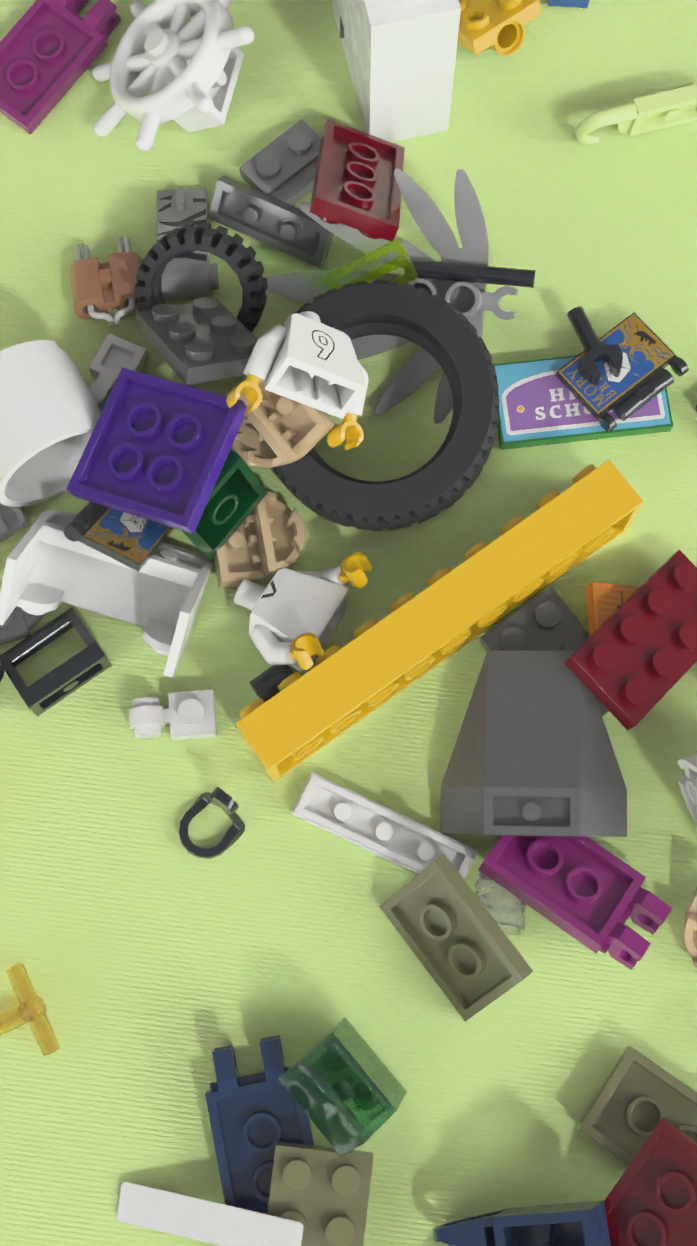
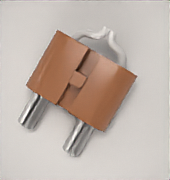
M123 236L125 252L122 239L119 237L116 240L118 253L109 254V262L99 263L98 257L90 258L89 246L82 243V250L80 244L75 246L76 261L71 264L69 274L74 312L78 317L87 320L105 319L108 325L119 324L120 318L123 315L138 311L136 303L139 300V296H135V285L138 282L136 276L142 264V259L138 254L132 252L131 242L128 237ZM118 308V312H116L113 319L109 315L108 310Z

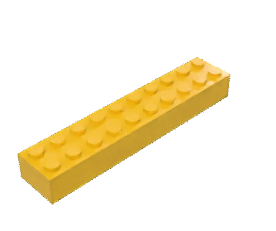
M610 459L598 468L594 464H590L582 469L572 479L574 485L564 492L560 493L558 489H555L548 493L537 503L536 507L538 510L527 518L520 514L511 519L501 528L500 532L502 535L490 544L486 540L477 543L464 555L466 561L452 570L449 566H446L436 572L427 581L429 587L415 596L413 592H409L399 598L390 607L392 613L378 622L373 618L365 622L353 633L355 639L343 648L334 645L324 651V654L316 659L318 665L309 672L302 675L298 671L287 677L278 686L280 692L268 701L264 702L262 698H259L246 706L239 714L242 719L235 724L243 742L273 783L628 530L643 500Z

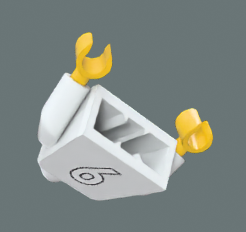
M310 311L291 314L283 326L275 325L257 340L243 373L247 376L245 382L235 387L227 396L228 407H232L237 402L240 394H243L249 403L244 415L252 412L262 402V392L258 385L260 382L265 383V390L342 418V423L334 426L327 434V442L330 447L341 445L344 438H346L345 450L357 447L363 441L364 433L356 420L357 416H362L369 377L367 371L357 359L350 337L342 331L322 324L319 316Z
M355 552L348 555L342 562V565L326 570L293 571L286 568L279 569L266 588L244 579L236 592L234 603L251 610L249 636L268 664L291 665L301 673L306 674L311 670L316 659L324 654L323 649L345 614L349 593L347 586L351 582L355 588L361 589L365 587L368 578L364 572H370L373 567L364 553Z

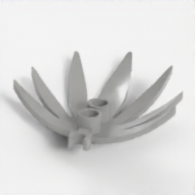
M395 169L394 176L402 197L421 232L441 256L440 262L489 266V240L486 222L480 201L467 173L463 169H458L455 179L454 203L456 223L462 243V248H460L450 225L434 201L405 172ZM299 203V209L325 229L352 246L382 261L405 269L406 259L434 261L423 251L398 235L395 236L393 242L382 238L371 239L361 234L359 230L341 223L329 224L321 220L316 214L309 212L311 203ZM315 270L264 277L267 278V291L306 303H312L314 297L324 294L328 290L333 288L341 289L345 284H354L359 281L373 283L374 280H383L388 282L397 281L399 285L411 284L428 290L429 295H438L447 303L452 304L455 307V312L462 313L475 327L478 337H482L484 310L492 311L500 319L510 320L516 318V312L504 311L501 308L500 301L505 295H518L519 292L514 287L504 286L491 293L486 292L487 284L405 277L398 274L365 270ZM369 335L351 340L358 360L384 353L411 342L405 338L392 335ZM421 348L394 377L374 408V413L381 414L411 395L438 368V362L425 349ZM444 371L440 379L435 402L434 422L436 424L442 423L453 409L452 392Z

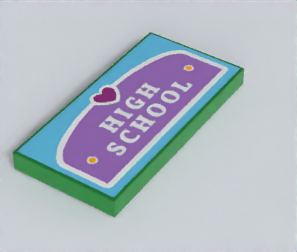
M578 355L492 364L495 367L499 388L497 429L500 450L669 432L673 427L666 388L625 421L618 418L613 409L610 410L608 414L615 419L617 427L611 432L605 431L600 422L556 377V372Z

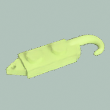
M685 83L676 89L660 93L646 92L634 98L631 103L596 111L579 124L576 129V139L582 144L597 143L599 136L588 134L599 127L612 124L617 125L619 132L628 133L629 136L697 121V84Z

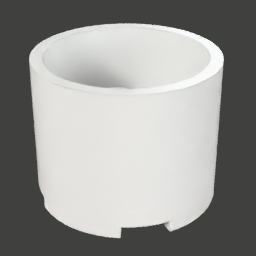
M29 341L0 351V503L8 507L31 506L68 492L67 486L102 412L70 355L64 350L59 349L55 341Z

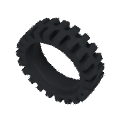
M193 223L185 224L180 229L175 228L160 238L143 259L136 276L138 282L135 285V296H139L136 305L138 311L151 310L155 305L166 304L161 288L162 274L167 263L175 256L192 250L209 252L226 261L237 274L243 291L242 307L236 318L252 333L263 314L267 301V295H265L268 288L267 278H263L262 275L264 267L261 261L256 262L254 258L256 252L251 245L246 248L242 244L244 239L237 233L233 237L228 235V228L219 225L216 229L211 228V223H201L198 226H194Z

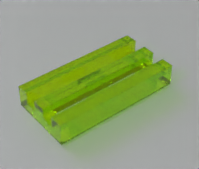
M398 237L393 242H388L324 274L322 279L325 284H328L330 290L333 288L341 289L342 286L339 285L337 278L393 250L396 251L398 258L346 284H354L359 281H367L369 283L401 266L404 267L406 273L390 281H397L399 285H404L417 279L418 274L401 238Z

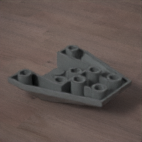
M487 650L441 785L440 833L627 837V788L596 697L564 664L576 650Z

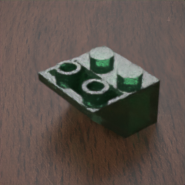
M345 1017L278 1078L280 1083L340 1156L364 1144L398 1110L407 1093Z

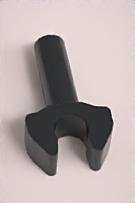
M579 306L570 310L567 316L585 350V355L579 359L578 371L581 376L597 386L601 374L595 363L604 361L609 365L613 375L619 377L623 360L620 346L618 344H601L583 307Z

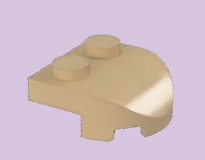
M260 382L258 387L262 392V402L252 412L245 415L231 450L241 456L249 466L272 468L293 463L305 456L336 424L326 412L265 390V383ZM240 394L238 400H242L248 408V399L243 394Z
M268 492L229 540L217 550L214 556L218 587H239L244 579L258 585H266L270 583L279 569L286 568L290 570L303 549L305 542V528L298 511L295 508L290 510L285 504L277 500L275 493Z

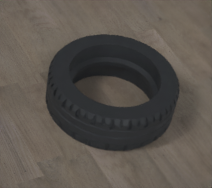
M374 280L373 283L359 281L354 284H345L341 289L333 288L324 294L314 297L312 303H305L293 314H300L306 311L314 312L319 316L322 324L344 332L350 337V340L369 335H392L410 340L425 349L441 366L450 384L453 398L452 421L449 432L436 454L418 470L394 480L364 481L349 477L327 464L314 448L293 463L273 467L274 471L287 489L303 505L319 516H324L329 521L342 526H352L360 530L380 531L381 529L396 530L410 527L411 524L416 522L418 524L437 516L440 511L448 509L464 495V492L474 484L488 460L494 443L499 413V388L495 367L492 365V358L482 337H478L477 330L462 313L455 312V307L452 304L447 303L438 295H429L428 290L411 284L399 285L397 281L388 282L383 280Z

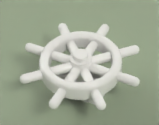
M154 0L148 6L142 1L133 2L130 10L135 20L128 27L119 42L113 60L97 65L93 69V77L97 81L109 80L111 93L115 100L112 106L95 123V133L100 137L107 136L129 114L141 123L136 146L139 150L146 152L153 146L159 124L174 120L188 133L224 125L244 57V53L238 47L250 44L254 40L252 28L242 26L234 29L232 16L227 9L233 0ZM151 89L150 95L145 96L147 92Z

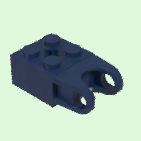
M604 1200L506 1208L452 1221L433 1228L434 1241L443 1242L451 1246H611Z

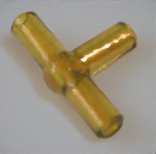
M18 963L8 968L6 974L20 1005L0 1015V1036L29 1023L42 1054L48 1056L60 1049V1044L47 1018L46 1004L42 998L37 996L24 965Z

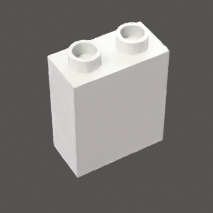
M332 0V10L339 36L340 15L344 26V38H340L365 133L389 142H395L447 131L449 128L461 11L459 0Z

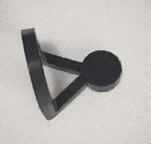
M216 787L212 793L205 792L201 794L180 821L179 836L181 844L188 853L197 858L211 859L220 856L245 831L244 822L235 812L239 805L219 787ZM211 803L222 808L231 819L232 825L218 845L208 849L200 848L189 839L188 828L192 819Z

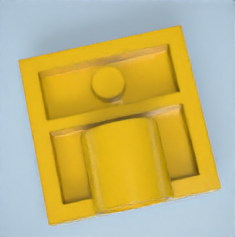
M459 0L461 11L457 43L475 55L488 47L501 56L513 54L523 42L525 36L524 25L542 14L539 0Z

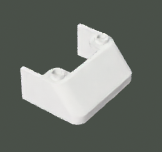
M58 510L43 512L7 557L0 590V625L5 623L16 606L21 607L29 614L44 615L55 610L61 602L145 627L143 633L144 641L156 653L169 655L164 675L173 677L186 649L210 575L211 561L199 553L163 542L138 572L79 541L73 542L68 540L64 535V528L70 522H73L76 515Z

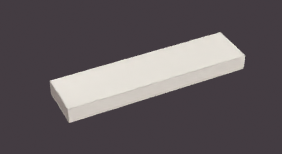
M311 772L292 811L293 816L416 875L434 860L445 854L465 880L478 852L465 844Z

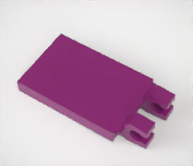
M36 0L0 42V113L31 135L107 47L108 36L121 21L120 16L115 13L117 10L116 4L112 1L99 0L87 12L85 18H82L78 14H80L90 0Z
M502 835L478 869L482 874L594 953L600 951L605 954L608 950L610 957L630 970L642 959L651 943L624 924L630 916L633 923L653 935L659 926L665 922L673 909L653 893L640 887L646 878L644 875L588 837Z

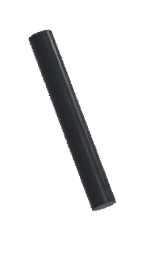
M406 259L404 274L405 277L534 288L536 270Z

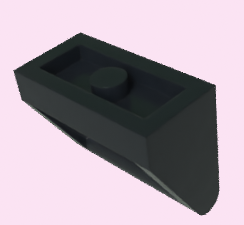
M72 607L0 655V664L5 666V672L28 708L37 716L112 666ZM75 627L87 644V647L28 687L15 667Z

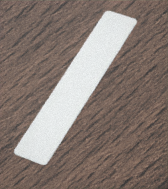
M123 1182L121 1184L116 1215L117 1220L120 1222L219 1246H301L303 1224L301 1222L130 1182Z

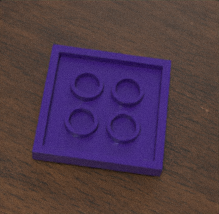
M122 367L67 486V490L74 497L194 534L244 420V413L247 407L242 400H237L229 408L227 396Z

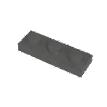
M225 175L217 180L208 215L209 219L319 268L325 263L333 239V233L291 204Z

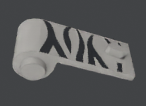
M178 187L176 190L157 191V241L169 231L175 228L180 229L185 224L193 223L194 226H198L201 223H208L206 188L184 189L183 187ZM192 250L179 254L167 263L162 274L161 292L165 301L193 300L202 297L212 298V290L219 289L218 264H210L208 252Z

